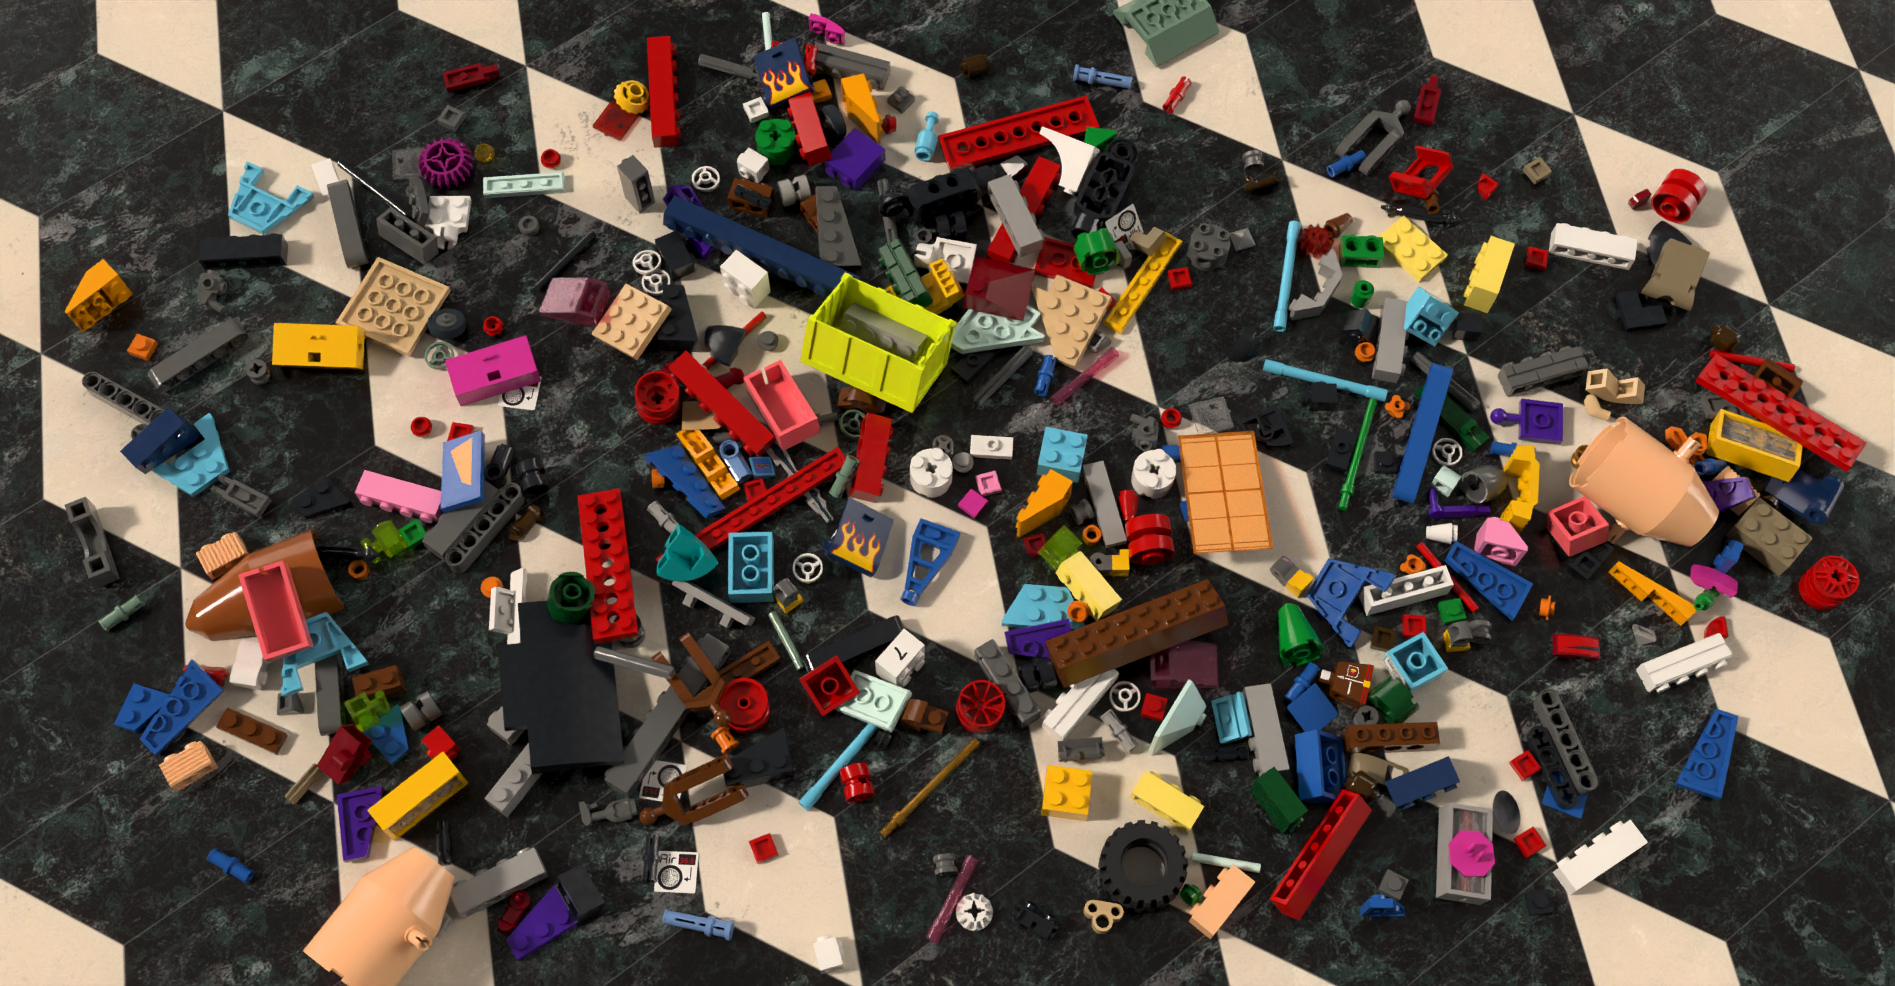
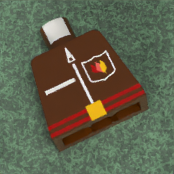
M1340 661L1336 664L1333 672L1321 669L1318 682L1330 685L1329 697L1359 710L1360 707L1366 705L1374 665Z

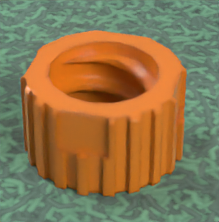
M652 469L653 488H664V477L657 472L658 469Z
M1095 525L1087 526L1083 530L1082 540L1087 545H1097L1101 541L1102 532ZM1088 532H1094L1097 537L1089 539L1087 534Z
M363 560L353 561L348 568L350 576L359 581L367 578L370 572L368 565ZM362 566L364 568L361 573H354L357 567Z

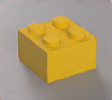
M1047 765L1041 815L1086 821L1089 809L1092 770Z

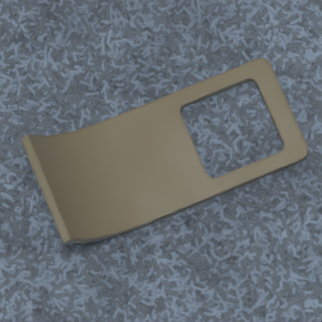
M1354 753L1351 754L1347 776H1350L1353 771L1357 773L1359 770H1362L1376 779L1377 783L1386 786L1385 775L1387 766L1402 770L1403 774L1408 773V769L1375 756Z

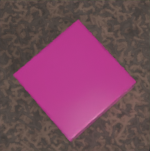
M970 489L959 502L958 507L975 519L988 504V500Z

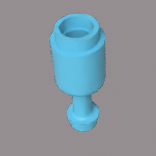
M931 111L927 113L925 117L927 122L926 129L920 131L917 137L914 152L916 158L921 161H929L934 155L937 135L933 130L934 125L939 121V115L936 112Z

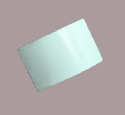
M1443 465L1430 486L1449 497L1461 476Z

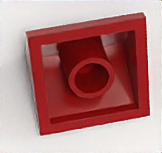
M837 655L799 678L822 716L860 693Z

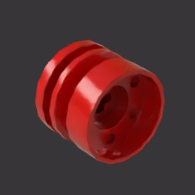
M663 371L646 373L638 380L635 386V400L639 416L644 421L653 425H662L673 420L680 410L677 381Z
M1826 556L1821 558L1801 576L1799 592L1803 600L1811 607L1828 611L1839 606L1857 590L1859 574L1848 560L1840 556Z

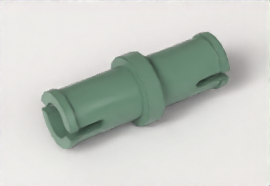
M847 455L841 470L837 471V478L829 491L832 496L842 498V494L847 484L851 483L852 475L860 462L856 457Z
M136 594L123 605H117L115 610L103 619H100L99 623L108 632L121 621H127L129 616L141 607H144L145 603Z

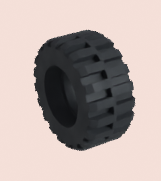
M1138 820L1135 824L1132 822L1125 823L1124 827H1118L1114 830L1102 848L1098 863L1099 879L1103 882L1105 893L1109 892L1111 895L1110 899L1114 903L1117 901L1121 903L1122 907L1126 910L1132 908L1137 913H1141L1142 910H1147L1149 913L1154 912L1157 908L1162 909L1177 897L1186 880L1188 858H1185L1186 850L1184 845L1180 846L1178 843L1179 837L1176 834L1172 836L1169 833L1170 829L1168 827H1158V822L1151 821L1150 824H1147L1145 820ZM1146 847L1160 856L1164 864V874L1158 883L1152 886H1139L1132 883L1124 875L1121 862L1124 854L1129 849Z

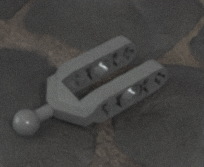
M1406 100L1398 101L1395 105L1396 110L1393 113L1373 110L1339 144L1335 154L1339 157L1348 156L1377 124L1389 134L1360 165L1359 171L1368 176L1403 137L1404 130L1398 118L1410 112V103Z

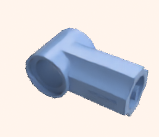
M732 440L724 441L720 446L722 461L727 465L737 484L748 481L753 476V473L742 456L738 444ZM728 450L735 451L731 456L725 455Z

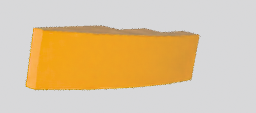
M681 430L676 433L688 454L721 500L740 490L739 485L730 475L725 464L715 453L714 448L700 430Z

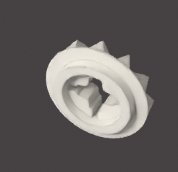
M972 893L964 896L958 902L956 916L964 928L978 931L990 923L993 909L987 898L983 895ZM973 903H975L978 910H981V913L977 914L976 921H974L973 915L968 913V910L972 909Z

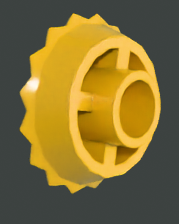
M630 80L617 85V88L614 90V98L616 99V104L620 105L621 109L634 114L643 113L644 110H648L650 96L647 88L642 83Z

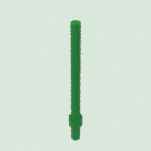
M1374 398L1369 399L1346 483L1343 484L1341 489L1342 497L1338 508L1343 511L1347 510L1350 497L1354 494L1355 479L1378 402Z

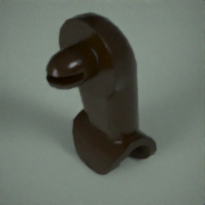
M1278 170L1274 171L1270 177L1255 181L1252 176L1247 175L1245 176L1247 186L1244 187V190L1247 193H1253L1271 185L1277 186L1283 181V178H1275Z
M536 505L526 508L527 512L508 526L507 536L511 540L520 541L524 539L536 522L542 521L545 518L544 512Z

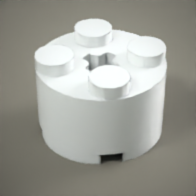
M940 448L925 449L917 453L911 459L910 482L913 489L917 493L931 498L941 496L947 492L952 482L953 473L952 462L948 455Z
M1162 449L1149 450L1142 453L1134 463L1131 479L1133 488L1138 494L1151 497L1152 499L1165 496L1173 485L1176 465L1173 459Z

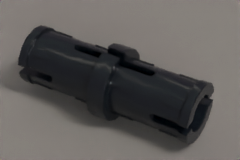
M651 834L646 835L645 855H642V861L644 862L642 882L650 883V881L651 883L657 882V865L660 862L658 854L661 836L653 834V837H651Z

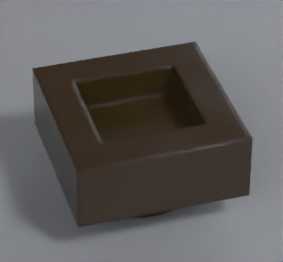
M1375 625L1370 648L1383 652L1393 649L1397 631Z

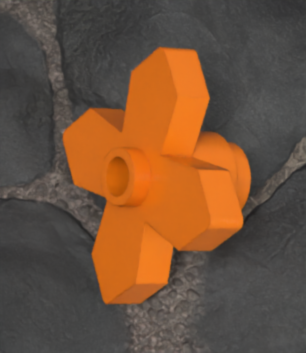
M1671 426L1665 430L1666 441L1676 451L1689 439L1681 428ZM1697 432L1690 435L1701 444L1688 459V463L1692 466L1697 461L1705 460L1702 454L1707 448V436Z

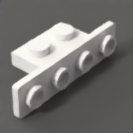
M520 568L511 573L510 590L500 587L491 589L489 630L507 634V644L521 643L518 603L527 602L525 597L527 569Z

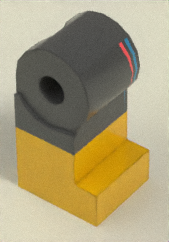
M1120 549L1119 555H1104L1098 552L1090 557L1089 561L1102 576L1129 575V549Z
M1285 556L1280 557L1270 568L1272 575L1297 598L1311 585L1314 579L1308 572L1305 574Z
M788 578L781 580L774 586V599L785 613H788L803 602L799 591Z
M1461 621L1453 623L1443 633L1447 652L1468 651L1470 649L1469 642L1473 641L1470 622Z

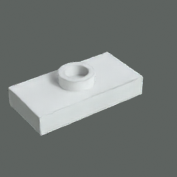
M971 435L970 455L972 457L1012 460L1013 437Z

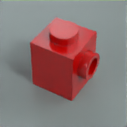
M439 725L421 740L428 748L426 753L432 760L444 752L452 761L460 751L458 746Z

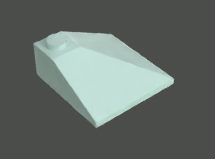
M1188 679L1154 735L1148 754L1151 756L1193 731L1196 725L1201 726L1207 716L1204 714L1206 704L1193 681Z

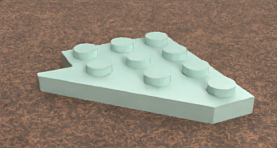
M1027 305L1024 320L1020 321L969 309L956 326L951 348L961 354L1043 342L1045 335L1032 328L1040 318L1041 313Z

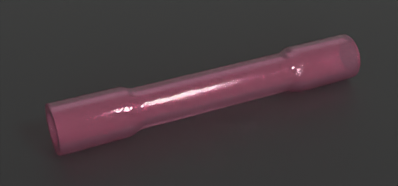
M1113 347L1107 350L1086 370L1050 396L1051 401L1056 406L1062 404L1078 388L1119 357L1117 350Z
M966 855L958 871V876L937 918L933 921L925 937L932 943H939L947 922L979 862L976 858Z

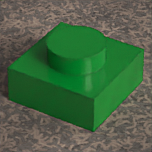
M417 519L398 530L410 549L421 544L426 533Z
M1460 598L1438 603L1437 606L1444 625L1465 621L1466 615Z

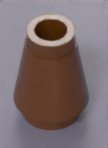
M1345 213L1327 220L1323 226L1326 236L1338 238L1353 222L1352 216L1349 213Z

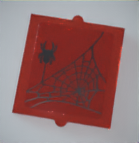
M610 101L592 126L594 129L604 133L605 136L621 141L639 115L632 112L628 113L626 110L621 109L620 105Z

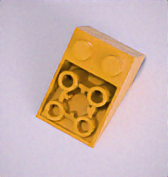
M864 73L842 78V101L847 117L873 141L881 144L880 136L883 135L881 124H883L880 112L877 113L876 98L875 96L872 97L870 93L872 92L870 80L866 81Z
M102 259L86 271L65 313L83 333L101 318L110 314L118 305L127 301L133 294L120 276Z
M1052 469L1049 470L1047 475H1042L1038 482V490L1036 492L1032 491L1027 500L1028 506L1026 509L1022 508L1016 518L1018 520L1016 524L1017 537H1022L1060 515L1070 499L1072 480Z

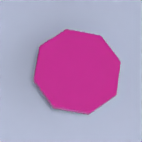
M1460 830L1448 844L1450 864L1464 877H1483L1495 864L1493 844L1480 831Z

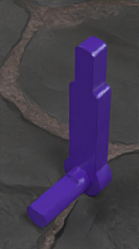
M1436 489L1428 490L1431 504L1428 513L1431 519L1474 517L1491 514L1490 506H1440Z

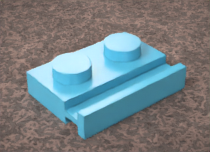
M1236 692L1234 695H1227L1211 701L1221 744H1228L1243 739V737L1252 736L1245 698L1242 692Z

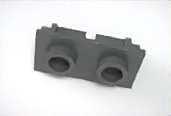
M1102 737L1057 741L1059 762L1064 761V763H1067V761L1092 758L1101 759V757L1105 756Z

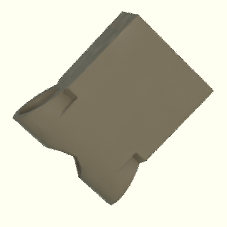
M1670 238L1664 243L1651 279L1642 289L1641 294L1654 299H1666L1673 306L1691 311L1695 288L1710 252Z

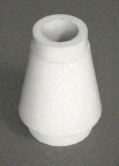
M1447 523L1426 526V539L1448 544L1457 541V525Z

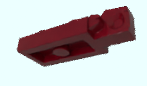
M478 63L443 72L447 92L449 93L488 83L500 77L496 64L487 66Z
M1431 75L1428 84L1422 85L1413 122L1428 126L1433 125L1441 94L1440 88L1436 87L1439 76Z

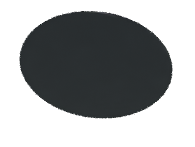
M1499 791L1493 801L1495 819L1505 833L1514 834L1520 826L1518 804L1509 792Z

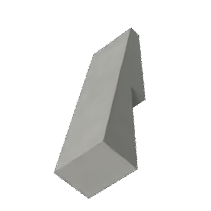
M1104 461L1083 465V477L1094 506V514L1099 529L1102 532L1106 548L1126 544L1127 538Z

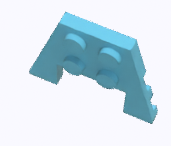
M247 161L244 166V175L241 176L239 181L238 193H235L228 216L230 219L265 235L311 201L314 195L312 192L297 185L286 201H283L254 187L264 174L262 168Z
M210 413L194 423L195 427L205 438L204 441L169 465L163 462L151 470L192 497H195L218 481L220 475L225 476L230 472L220 444V437L215 427L214 418Z
M327 612L306 619L314 648L284 657L282 668L283 687H281V694L284 698L304 690L298 669L330 656L342 653L349 672L369 665L368 661Z

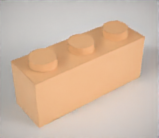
M1234 864L1229 870L1226 867L1217 877L1220 882L1216 887L1211 884L1203 895L1206 897L1205 901L1202 904L1197 902L1189 912L1192 915L1189 922L1209 939L1214 936L1255 883L1254 880Z

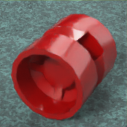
M855 763L839 770L842 784L846 785L844 793L848 803L861 802L875 795L872 782L868 781L870 772L867 763Z

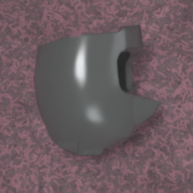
M1484 465L1464 473L1461 476L1459 485L1462 492L1471 501L1485 503L1500 496L1505 491L1508 478L1507 474L1498 467ZM1472 474L1475 475L1479 484V489L1474 491L1469 487L1468 483Z

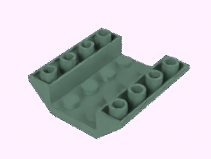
M1132 0L1113 10V14L1123 26L1130 23L1147 44L1145 54L1155 67L1162 65L1220 32L1212 7L1207 0Z

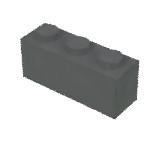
M634 155L623 159L617 165L623 192L629 203L641 213L655 203L649 172Z
M390 207L376 218L379 236L424 265L439 253L437 237L393 208Z

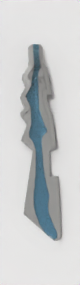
M776 440L766 453L777 467L780 464L782 465L789 477L796 473L797 470L787 450L783 451ZM814 488L803 495L807 499L805 500L806 503L817 514L822 516L826 523L833 521L834 518L826 508V501L820 497V490Z

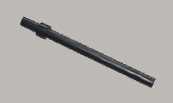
M344 160L338 162V167L391 208L416 223L415 219L412 218V210L404 208Z

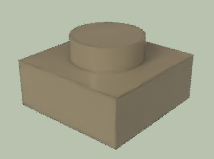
M1541 157L1525 165L1523 168L1524 173L1534 184L1546 179L1553 172Z

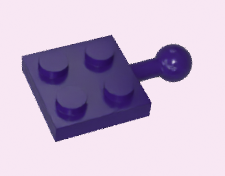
M1521 398L1519 401V415L1507 413L1502 408H1496L1491 412L1490 418L1494 424L1501 425L1505 422L1519 423L1518 440L1561 444L1563 441V403Z

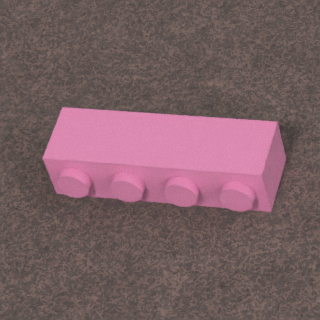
M364 470L355 491L360 502L366 506L377 505L385 511L392 512V510H395L406 517L417 516L428 523H432V521L438 522L440 516L444 513L441 510V491Z

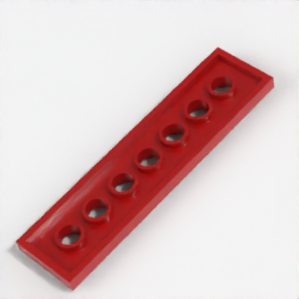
M1086 95L938 135V142L951 172L957 168L971 167L1053 144L1048 138L1040 135V131H1034L1032 129L1034 126H1043L1071 138L1086 135L1087 127H1100ZM1074 115L1079 117V120L1072 121L1069 117ZM1059 121L1061 125L1053 126L1051 122ZM1021 131L1024 135L1016 136L1014 132ZM1003 136L1005 140L997 141L995 137ZM978 141H984L986 142V145L980 147L976 143ZM960 146H965L968 148V150L965 152H961L957 148Z
M1718 354L1714 355L1695 381L1848 472L1867 444L1858 436L1853 435L1800 402L1785 395L1783 392L1766 384L1764 381L1755 378L1744 369Z
M620 488L579 495L578 505L586 578L588 581H591L595 590L593 603H591L592 606L590 608L594 643L598 644L639 636ZM600 509L607 510L604 514H596ZM602 526L609 527L605 532L598 531ZM603 544H611L606 550L600 549ZM607 561L613 562L610 567H602ZM609 579L615 580V583L610 586L604 585ZM609 598H617V601L613 604L606 603ZM612 616L620 617L616 622L608 621Z

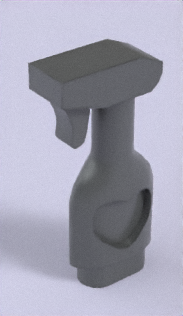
M625 798L613 801L608 804L605 810L590 813V811L598 807L597 803L586 804L584 801L579 802L582 822L587 829L592 827V822L608 819L612 822H622L633 819L632 816L638 815L635 799L629 800Z

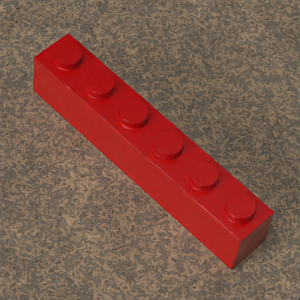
M670 36L647 38L653 145L654 148L678 146L677 138H681L680 126H677L676 122L680 121L679 109H676V105L679 104L678 93H675V88H678L677 76H674V72H677V62L673 60V56L676 55V46L671 43Z
M1040 156L1020 190L1021 196H1024L1027 200L1029 212L1034 214L1035 219L1043 214L1044 204L1046 200L1049 201L1054 192L1053 187L1059 184L1062 175L1060 174L1061 165ZM1002 223L987 250V259L1015 264L1019 255Z
M687 351L668 367L670 375L677 381V384L680 383L685 388L683 391L691 399L695 397L700 402L698 404L705 413L710 412L714 416L713 420L719 427L725 426L729 430L728 435L735 442L739 440L744 445L742 447L749 456L760 457L776 442L775 436Z
M1342 789L1269 898L1282 914L1297 920L1301 919L1371 813V808L1360 794Z

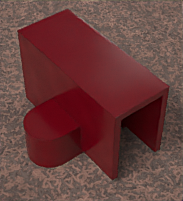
M353 724L340 726L318 762L317 767L337 784L349 782L358 767L365 765L371 759L372 753L367 748L372 740Z

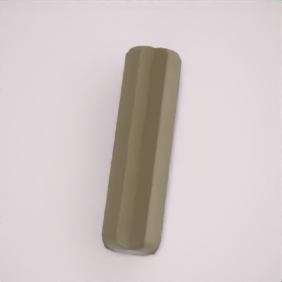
M312 764L285 795V798L292 804H296L323 773L317 767V764Z

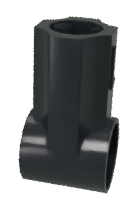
M504 444L497 445L490 464L484 468L486 481L497 489L504 487L507 482L506 475L515 456V449Z

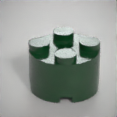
M564 572L551 583L547 597V608L551 617L555 621L564 623H576L585 620L590 612L591 603H593L595 595L594 586L581 573Z
M1388 675L1368 693L1370 700L1367 703L1384 715L1383 720L1386 724L1404 723L1419 710L1418 703L1413 704L1411 699L1414 696L1399 680L1395 679L1392 681V676Z

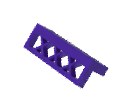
M672 185L663 198L667 207L675 195L704 208L691 186ZM687 237L701 259H707L713 250L717 249L707 246L699 240Z

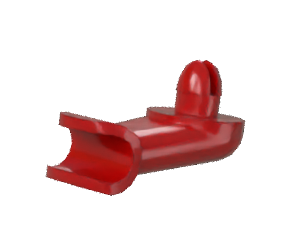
M187 665L183 667V671H186ZM201 666L221 687L224 686V678L229 676L226 668Z

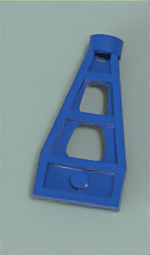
M920 518L912 536L905 590L900 598L903 603L910 606L917 605L920 595L953 554L960 538V532ZM923 544L940 550V554L934 561L929 562L920 558V550ZM916 565L929 569L924 580L913 577Z

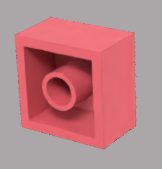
M1585 496L1547 511L1546 528L1569 557L1608 541L1609 524Z

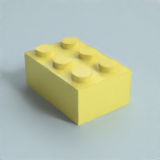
M1494 236L1490 237L1488 243H1483L1474 263L1476 264L1469 277L1470 283L1467 285L1463 297H1466L1464 306L1485 313L1489 312L1499 293L1515 245L1514 243Z

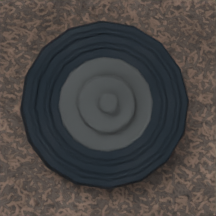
M834 105L823 107L820 110L822 128L831 140L837 141L846 136V124L841 112Z
M455 309L438 310L428 318V329L431 335L436 338H455L461 335L466 328V319L463 313Z

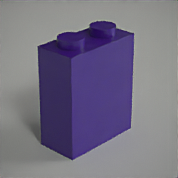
M854 128L831 152L832 159L825 161L824 164L825 171L830 177L837 178L846 188H851L856 192L886 160L885 149Z

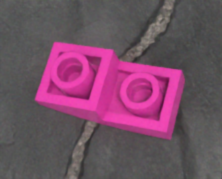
M810 13V31L817 34H825L826 41L832 44L845 45V31L840 26L825 17Z
M1694 564L1691 567L1690 579L1695 585L1703 587L1707 591L1715 586L1718 592L1726 594L1730 598L1737 594L1738 581L1732 577L1702 565Z

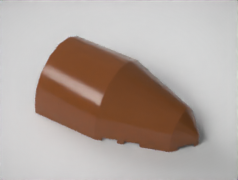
M313 529L249 553L193 600L185 622L186 628L190 632L201 635L210 641L239 639L244 636L257 637L238 574L257 568L264 571L263 566L282 560L289 564L305 620L324 612L331 615L345 609L336 595L319 558L314 543L315 540L319 539L318 534Z

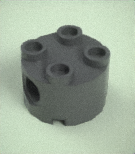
M1200 224L1192 233L1187 255L1192 261V265L1202 271H1214L1215 268L1222 267L1227 260L1230 249L1229 232L1217 225Z

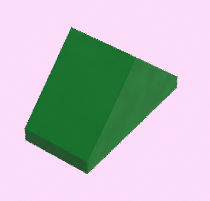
M1087 127L1084 143L1095 146L1100 152H1103L1107 149L1110 142L1116 139L1117 132L1110 129Z

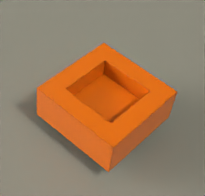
M136 334L127 352L132 356L149 361L158 343L154 339Z

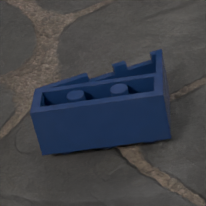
M167 407L120 452L136 469L147 474L203 436L185 418L170 407Z
M1449 756L1388 780L1385 783L1396 808L1401 806L1402 810L1414 806V800L1422 798L1423 801L1436 797L1435 792L1444 789L1446 793L1458 788L1456 784L1460 783V780Z

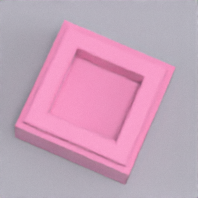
M996 471L975 476L982 497L1002 491Z

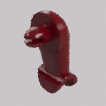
M734 367L729 368L730 372L714 377L724 388L728 389L734 384H743V377L745 376L741 369Z
M517 890L511 894L502 919H498L497 930L501 934L510 936L516 929L515 925L529 907L531 900L530 895L526 891Z

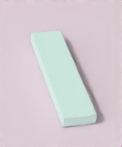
M564 172L483 178V195L485 198L565 193Z

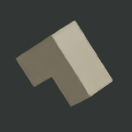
M1153 227L1147 235L1136 231L1129 241L1132 248L1152 256L1165 242L1166 236L1163 230Z

